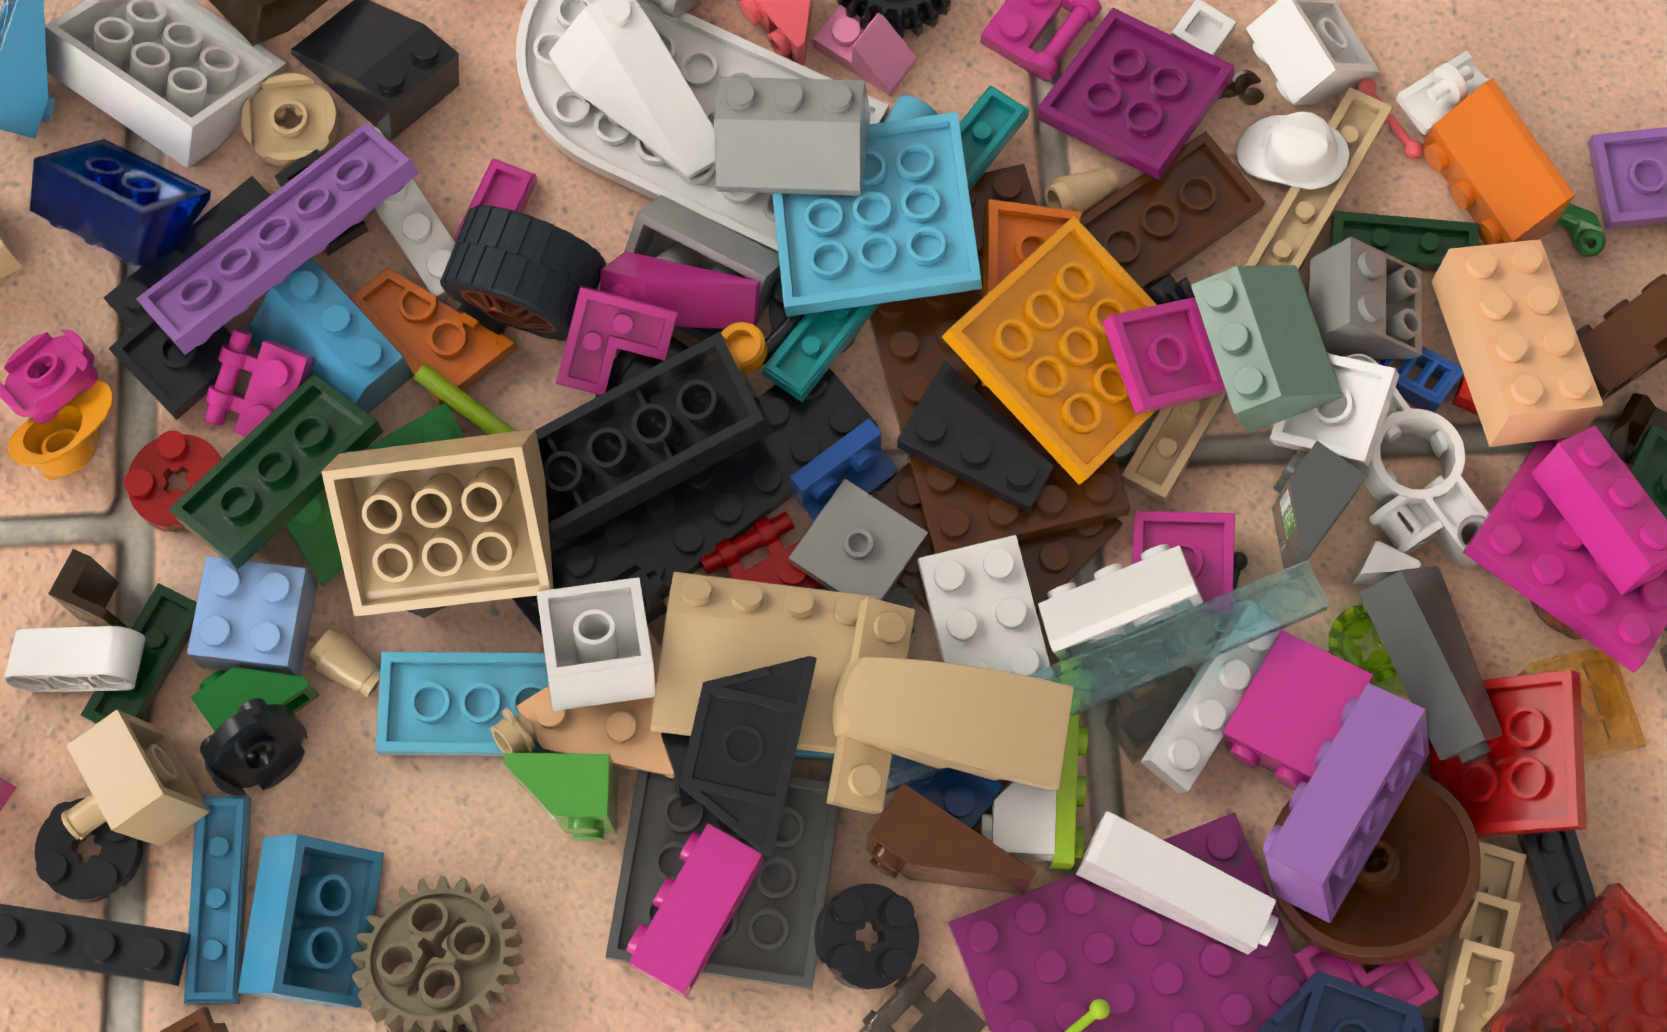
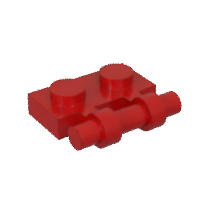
M786 511L770 520L765 516L754 522V529L732 541H729L728 538L714 544L716 550L700 558L701 565L708 576L725 567L731 577L730 579L819 590L825 587L788 562L789 556L800 541L784 548L779 540L780 536L795 529ZM764 546L770 557L745 570L740 558Z

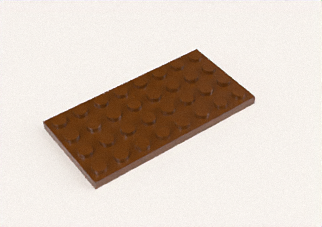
M1025 164L985 172L969 192L982 289L880 303L869 318L900 433L909 421L943 361L946 360L1054 465L1051 478L1031 513L1028 514L906 452L934 554L1016 535L1017 540L1021 541L1126 516L1130 512V504L1114 453L1088 479L1079 485L988 386H982V380L942 338L958 320L983 299L984 207L988 200L1037 206Z

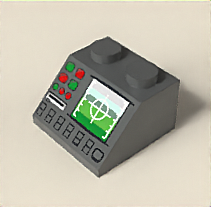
M1316 441L1307 454L1298 450L1281 473L1282 476L1273 487L1274 490L1280 493L1272 507L1284 573L1292 580L1310 558L1368 476L1319 441Z

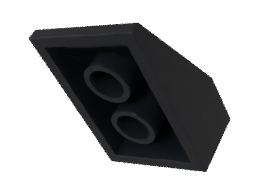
M353 0L291 49V54L391 141L459 86V53L425 24L370 0Z

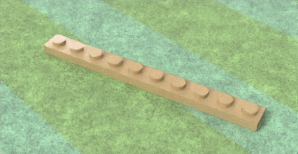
M1349 87L1328 123L1330 127L1338 130L1347 142L1350 155L1346 170L1338 180L1327 187L1307 190L1291 186L1245 266L1296 265L1300 272L1388 121L1392 106ZM1224 391L1218 396L1160 409L1121 475L1122 482L1165 505L1226 400L1227 392Z

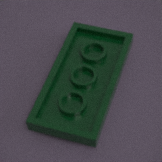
M313 374L168 510L181 525L238 571L325 488L321 471L339 453L365 450L383 433V430L376 419Z

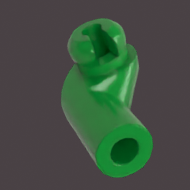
M1569 204L1556 224L1567 229L1578 253L1587 257L1598 255L1605 247L1606 237L1596 214Z

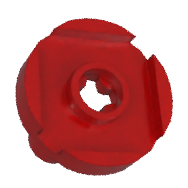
M178 431L164 432L158 439L149 442L138 452L130 465L129 472L125 476L124 486L129 493L132 506L146 522L157 529L169 532H176L174 529H185L168 509L212 469L222 457L211 444L200 437L181 434ZM188 473L185 480L189 486L185 491L176 488L171 493L167 492V488L170 485L168 479L173 474Z

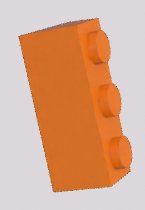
M1493 78L1484 82L1432 126L1422 145L1429 165L1435 171H1440L1450 185L1451 195L1455 203L1461 209L1467 210L1475 223H1479V237L1485 245L1540 239L1549 234L1575 196Z

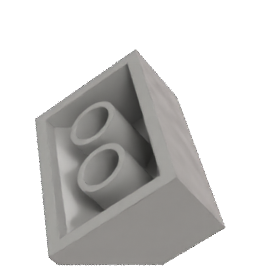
M720 77L714 116L717 192L861 196L871 113L865 80Z
M660 195L638 211L624 252H632L761 281L757 323L770 302L774 283L781 276L778 253L663 195ZM675 327L700 341L724 330L717 328Z

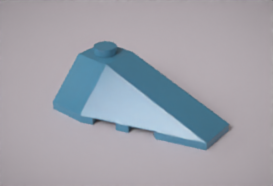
M3 0L0 9V129L35 138L41 121L46 123L50 121L55 102V96L48 94L44 0Z

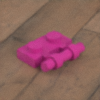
M233 328L229 343L222 345L218 360L222 362L216 384L209 386L205 398L209 405L204 420L213 425L223 426L228 410L239 413L234 432L246 437L308 379L315 357L271 339L263 341L259 355L248 351L253 334L244 329ZM241 369L252 373L246 395L234 391Z

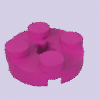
M61 330L66 336L52 338L48 332L37 335L18 348L8 359L4 369L9 375L5 380V386L0 382V398L15 414L22 417H32L37 423L48 422L58 414L61 407L69 403L79 392L86 391L95 384L98 379V371L93 367L94 354L90 347L74 331Z

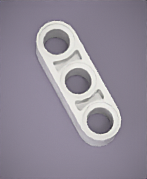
M119 626L21 629L15 633L4 675V682L16 689L40 693L131 690L135 688L146 637L135 630Z

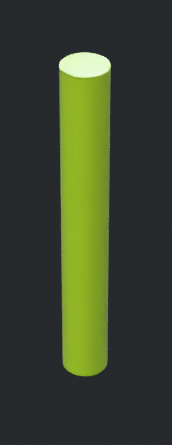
M426 363L420 367L413 377L415 381L488 435L516 431Z

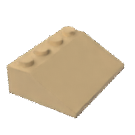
M535 429L339 453L321 471L354 617L536 596L537 591L554 589L545 475Z
M673 572L651 731L691 736L703 682L812 656L817 657L797 749L835 754L837 737L834 736L832 723V698L840 675L845 666L850 663L860 600L867 597L876 599V596Z

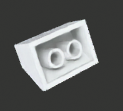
M1168 544L1158 545L1143 552L1140 555L1142 559L1140 562L1123 568L1121 563L1113 564L1095 572V580L1076 587L1075 583H1067L1047 593L1049 599L1038 603L1053 653L1060 660L1081 661L1207 609L1181 547L1178 545L1170 549Z

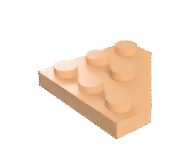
M648 628L656 690L662 648ZM547 686L516 706L520 714L533 727L537 741L545 753L610 754L615 767L662 774L665 777L674 779L673 770L662 742L661 732L651 731L655 697L553 711L550 689Z

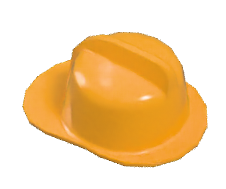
M96 380L91 388L79 392L69 403L61 407L58 414L52 420L45 423H37L33 418H30L18 427L9 439L7 451L10 459L19 465L35 466L48 480H55L82 469L95 455L99 438L98 427L106 420L112 408L114 395L111 387L101 380Z

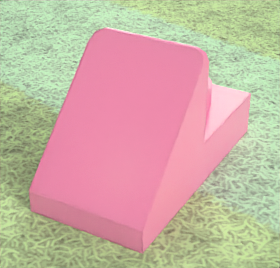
M839 5L813 39L814 48L891 96L916 63L917 56L880 13L876 14L864 30L860 27L861 17L858 15L854 18L847 17L846 8Z

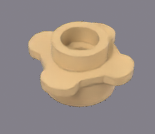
M505 708L501 711L503 718L491 727V733L495 742L503 753H532L531 751L536 748L534 742L537 740L533 727L523 715L520 714L515 717L508 708Z

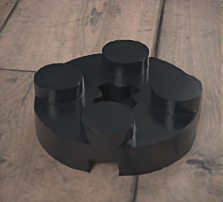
M261 698L251 699L245 702L239 708L238 713L224 722L214 734L204 739L200 746V753L205 761V769L222 792L235 796L247 795L243 788L259 784L262 791L282 782L299 766L305 754L301 744L304 738L308 740L307 731L290 708L279 704L267 705L266 701ZM263 745L259 751H254L255 748Z
M79 798L72 802H62L52 809L50 816L45 820L38 833L35 843L37 874L55 892L71 900L96 902L109 897L107 896L108 894L115 892L120 886L125 887L135 876L142 859L143 841L112 831L107 821L90 832L83 840L76 839L63 824L61 814L85 798ZM94 836V843L101 846V852L99 856L91 855L87 863H81V854L77 853V847L79 843L85 842L87 837Z
M866 883L847 887L834 896L818 915L814 931V942L818 957L822 964L826 963L830 972L837 976L834 977L837 981L853 989L870 990L883 988L898 979L904 978L911 970L919 946V929L912 903L906 897L898 895L892 889L879 884ZM866 922L872 924L873 931L878 934V942L872 944L870 952L865 951L863 941L856 940V931L865 929Z

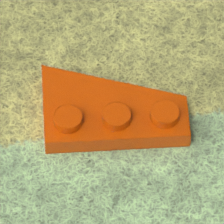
M386 268L349 297L404 357L413 376L426 363L464 391L518 349L513 340L487 329L479 324L477 319L464 312L456 311L439 301L432 293L389 268ZM425 388L439 406L445 403Z

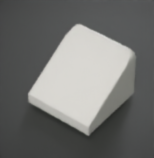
M1375 541L1366 553L1352 584L1355 586L1373 585L1400 570L1420 568L1422 563L1380 541Z

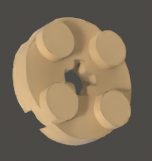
M286 73L268 78L260 84L262 89L255 93L252 100L249 96L243 105L241 113L243 133L259 159L267 165L288 168L314 151L319 157H322L333 148L332 143L336 139L339 130L338 110L329 92L315 84L314 79L306 75ZM295 112L297 118L302 119L300 124L296 125L293 129L278 126L279 121L287 119V113Z

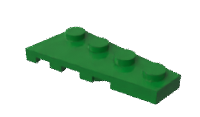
M444 403L374 442L365 450L466 437L447 404ZM325 488L285 525L321 587L343 568Z

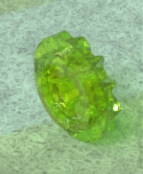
M1356 605L1343 611L1336 618L1328 633V653L1374 674V682L1377 684L1397 674L1364 605ZM1370 626H1372L1373 643L1380 646V649L1383 650L1373 651L1363 662L1362 648L1354 644L1352 640L1362 639L1370 629Z

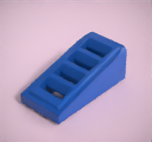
M1422 346L1421 356L1415 359H1406L1398 369L1399 378L1396 389L1405 401L1417 409H1424L1435 413L1464 372L1461 367ZM1381 359L1378 365L1389 367L1394 359ZM1415 364L1423 370L1415 381H1412L1406 375ZM1430 376L1439 380L1432 391L1423 386Z

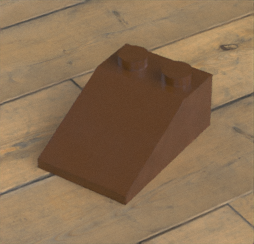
M904 783L875 823L867 838V852L872 856L870 863L893 879H896L900 873L909 880L1023 894L1036 873L1035 870Z

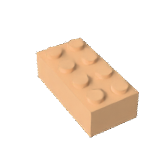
M1541 239L1449 249L1431 282L1489 447L1569 438L1587 430L1604 405Z

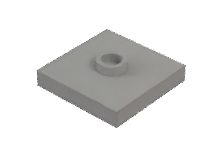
M844 479L791 553L788 562L831 591L876 596V599L883 601L926 540L928 532L847 479Z

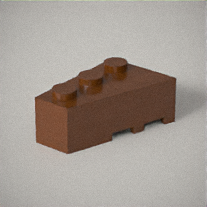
M1662 274L1641 290L1642 294L1631 302L1625 299L1612 307L1603 315L1605 320L1592 329L1587 324L1576 331L1602 401L1667 358L1666 274Z

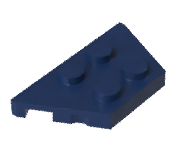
M1317 971L1256 1032L1425 1031L1420 1007Z

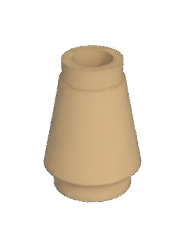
M1109 167L1056 177L1053 180V184L1045 189L1046 204L1051 208L1080 211L1084 215L1119 191V182L1116 174Z
M331 627L320 638L308 655L307 660L316 666L315 672L358 693L360 692L367 698L380 684V669L378 665L346 631L339 633Z

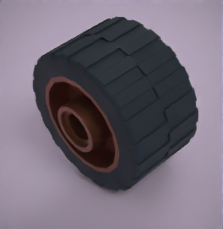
M478 205L468 210L440 284L444 291L453 297L454 300L473 311L488 315L511 327L544 338L566 341L580 286L598 289L601 281V269L606 266V262L600 252L590 246V244L551 223L507 208Z

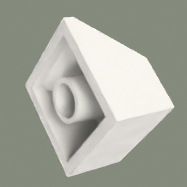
M1278 0L1246 28L1254 41V52L1261 61L1270 66L1278 79L1276 86L1279 92L1293 105H1318L1348 90L1349 87L1357 86L1365 78H1373L1380 72L1335 0Z
M639 577L537 591L553 711L655 697L653 658Z

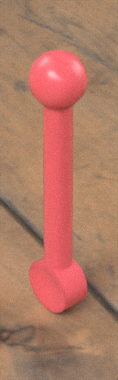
M1365 78L1359 82L1356 90L1382 101L1375 93L1377 85L1373 80ZM1391 113L1387 124L1404 144L1406 156L1410 159L1419 158L1423 154L1422 144L1419 141L1412 140Z

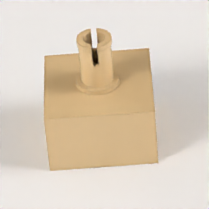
M117 709L66 745L92 793L61 814L63 824L76 839L83 840L90 832L107 821L110 829L114 832L161 847L211 812L167 731L163 728Z

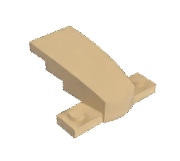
M870 597L860 600L850 663L845 666L840 675L832 698V723L837 742L826 804L870 814L883 813L892 754L937 769L948 767L993 781L1006 779L1049 791L1059 789L1073 686L987 668L907 659L915 609Z

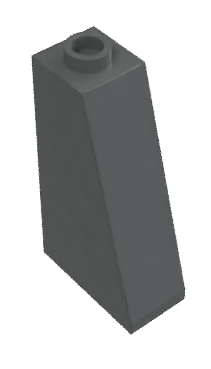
M1439 567L1400 570L1358 592L1411 702L1426 709L1428 737L1440 761L1459 756L1463 764L1490 752L1491 749L1487 742L1503 735Z

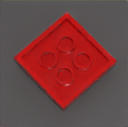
M1573 670L1483 680L1503 735L1487 742L1491 749L1490 752L1463 764L1459 756L1440 761L1431 743L1429 750L1430 778L1440 783L1460 802L1472 821L1477 837L1587 829L1580 673Z

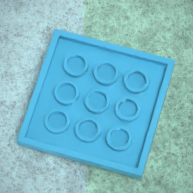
M958 112L869 124L861 196L772 193L786 317L982 289Z

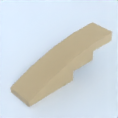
M1478 840L1481 859L1480 884L1476 899L1468 916L1452 934L1438 1032L1498 1031L1515 958V953L1510 952L1521 907V903L1516 902L1526 862V854Z

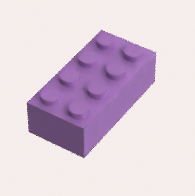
M1367 683L1359 698L1353 696L1347 702L1340 719L1341 729L1334 740L1328 738L1322 744L1315 759V767L1317 769L1308 783L1302 781L1297 786L1289 803V810H1291L1283 826L1277 824L1272 828L1263 846V853L1265 854L1274 895L1328 923H1331L1430 753L1426 709L1370 683Z

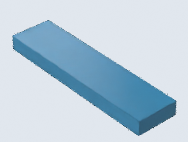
M203 796L211 812L195 822L188 926L190 940L186 958L184 1003L188 1005L240 1004L241 993H238L243 961L252 798L249 796Z

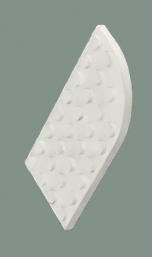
M528 0L517 34V71L528 108L548 139L576 163L653 200L663 195L778 253L772 193L717 192L715 165L690 180L686 179L645 148L641 140L625 128L617 127L608 120L605 113L589 101L587 103L572 92L550 59L549 52L580 12L597 0ZM636 0L653 24L713 127L720 77L833 80L685 12L673 18L660 12V6L647 0ZM868 96L871 112L869 124L883 123L888 115L889 105Z

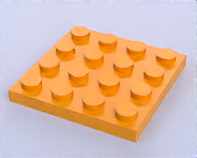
M1075 216L1068 220L942 336L949 346L1079 485L1088 479L1156 411L1135 414L1102 322L1110 315L1156 306L1157 304Z

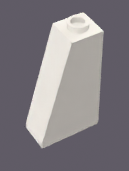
M1106 811L1098 824L1076 873L1077 876L1246 954L1254 951L1258 943L1265 947L1268 945L1279 919L1271 914L1277 901L1274 898Z

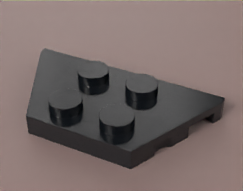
M806 656L706 681L702 684L679 786L766 857L772 858L817 657Z

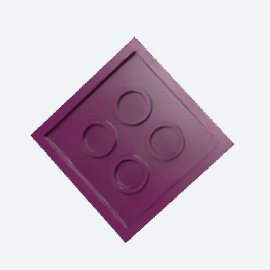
M1112 8L1038 106L1037 120L1160 180L1233 79L1235 65Z

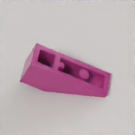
M627 251L601 269V291L677 310L678 314L674 327L725 329L729 325L738 322L751 323L757 327L761 281Z

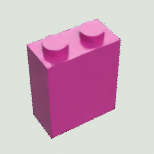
M1281 630L1222 732L1225 746L1230 750L1228 754L1235 761L1248 768L1255 769L1258 764L1274 772V778L1280 784L1295 791L1302 781L1308 783L1317 769L1315 767V759L1322 744L1328 738L1334 740L1341 729L1340 719L1347 702L1353 696L1359 698L1367 683L1374 685V674Z

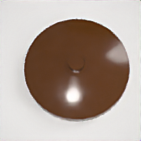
M1418 772L1331 923L1275 895L1274 897L1282 914L1293 929L1308 943L1331 956L1345 961L1372 965L1391 964L1413 959L1442 944L1460 927L1468 916L1478 893L1481 875L1480 847L1477 834L1471 819L1460 802L1440 783ZM1290 800L1283 807L1274 826L1277 824L1283 826L1291 812L1289 810Z

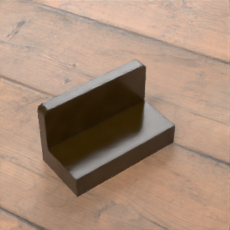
M72 549L48 594L75 617L93 626L128 628L106 609L119 582L91 556Z

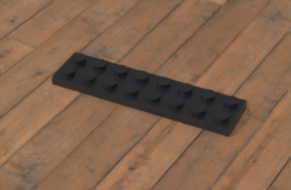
M830 368L803 402L775 384L758 397L775 430L773 434L567 542L551 554L553 588L559 589L609 582L632 566L637 565L643 568L646 574L654 570L669 592L673 572L693 574L702 567L700 558L716 550L714 544L725 538L732 541L743 535L753 527L754 522L765 516L767 517L793 497L790 484L791 475L870 418L877 428L878 424ZM537 595L511 598L542 637Z

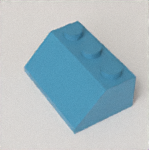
M312 257L291 272L284 282L273 286L269 290L247 331L253 334L250 342L259 352L262 342L271 339L315 357L308 378L315 374L368 414L413 377L404 357Z
M299 834L263 837L238 993L285 1001L361 1008L362 1002L357 994L362 988H358L352 979V974L360 969L356 967L351 956L353 953L365 950L358 942L357 934L372 933L373 930L366 918L368 915L375 916L384 853Z

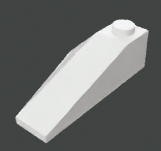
M597 0L586 6L549 52L550 59L572 92L587 103L589 101L605 113L608 120L617 127L625 128L641 140L645 148L686 179L690 180L714 166V127L636 0Z

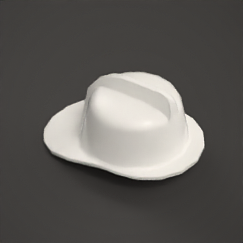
M1302 111L1289 115H1273L1259 119L1244 131L1238 140L1236 149L1239 165L1247 174L1261 180L1307 190L1327 187L1338 180L1347 168L1350 155L1347 142L1338 130L1330 127L1323 118L1316 114Z

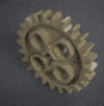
M440 876L436 889L431 890L424 879H419L418 893L411 895L403 886L400 887L399 896L401 902L395 905L383 899L381 904L386 914L382 918L374 915H368L366 918L373 932L359 933L356 936L361 947L365 949L364 951L353 953L351 956L356 967L360 969L352 974V979L357 987L362 988L357 994L365 1007L371 1006L368 1011L376 1023L385 1019L384 1025L389 1032H398L402 1027L403 1032H421V1030H424V1032H439L444 1029L447 1032H458V1026L464 1023L472 1032H477L478 1026L475 1017L481 1013L487 1018L494 1020L496 1015L490 1004L494 1000L509 1003L511 999L503 985L519 984L520 982L516 970L512 967L524 963L520 950L515 948L522 944L523 940L518 929H513L516 921L511 911L503 912L505 906L498 895L489 899L490 895L483 884L479 885L471 893L468 881L463 877L458 881L454 889H451L445 876ZM433 920H442L436 929L422 932L427 923ZM484 943L477 953L464 955L465 950L470 945ZM405 962L412 963L406 972L400 975H392L393 970L398 965ZM449 985L455 986L448 996L441 999L434 998L435 993L440 988ZM419 990V992L415 996H410Z

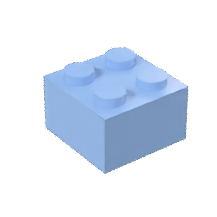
M206 556L187 655L201 668L228 671L232 667L301 676L318 583L306 568L247 561L237 571L223 558Z

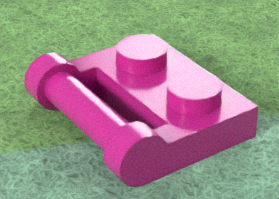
M1006 0L982 32L980 43L1037 78L1048 82L1051 81L1059 70V65L1057 64L1085 24L1095 20L1102 10V6L1098 0ZM1063 7L1071 12L1045 50L1037 53L1033 51L1032 48L1060 9Z

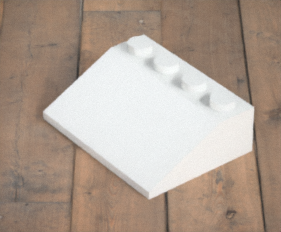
M86 0L45 25L47 73L187 169L221 146L240 124L242 108L247 98L250 96L252 100L255 93L262 89L261 83L268 78L283 74L287 66L285 61L261 45L252 46L236 28L194 0Z

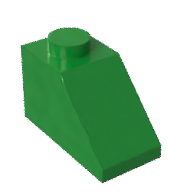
M232 667L227 672L220 670L208 676L200 684L199 688L201 690L192 695L191 698L212 729L216 731L224 722L236 715L239 708L245 702L251 699L261 698L266 701L267 705H283L296 713L320 695L311 683L302 676Z

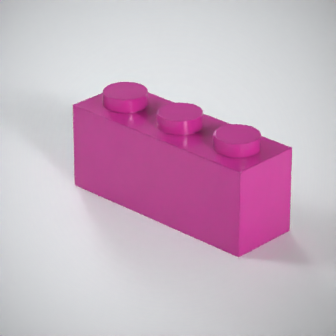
M1596 426L1559 442L1531 473L1621 595L1658 578L1667 569V519Z
M710 824L706 825L701 835L695 831L691 834L679 857L680 860L685 862L676 880L670 877L666 878L653 901V905L659 908L649 927L643 923L639 925L626 949L627 952L633 954L628 962L633 969L686 999L764 863L763 855L760 852Z

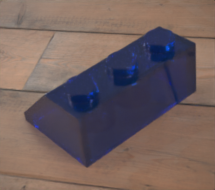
M101 139L34 158L30 211L48 220L52 226L66 229L84 238L87 244L101 247L121 257V260L129 265L144 266L149 264L150 261L173 253L209 202L211 190L106 139Z

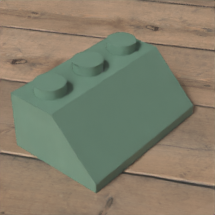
M1296 265L1235 266L1191 284L1233 413L1248 433L1255 432L1343 397Z

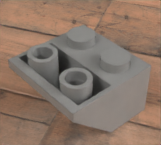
M1349 237L1310 258L1309 302L1327 352L1342 357L1352 354H1364L1372 359H1415L1422 355V270L1353 237Z

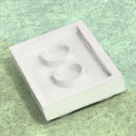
M1016 535L918 558L917 562L943 662L1010 672L1054 682Z

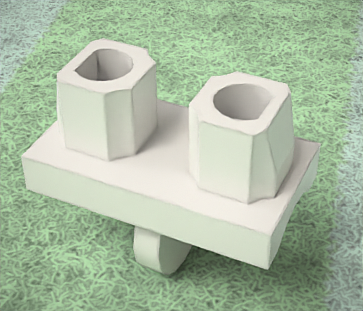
M1466 50L1398 93L1395 100L1405 111L1404 117L1415 131L1426 135L1437 121L1490 79L1486 78L1478 70L1472 56Z

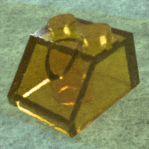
M1580 650L1533 662L1516 675L1573 670L1580 673L1584 763L1647 746L1618 662L1602 650Z

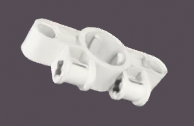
M1364 354L1347 356V358L1378 364L1374 359ZM1395 387L1369 468L1352 464L1368 475L1364 481L1366 488L1378 502L1384 505L1369 517V521L1372 525H1379L1394 547L1407 555L1433 539L1453 565L1462 569L1479 566L1477 562L1462 553L1466 545L1462 540L1461 533L1469 532L1475 534L1488 515V511L1461 476L1465 465L1463 441L1455 427L1444 417L1424 409H1411ZM1402 433L1415 434L1427 439L1431 443L1432 450L1437 458L1441 457L1444 462V478L1439 476L1424 489H1410L1398 484L1395 474L1389 469L1384 468L1381 462V442L1385 439L1387 443H1391L1398 439Z

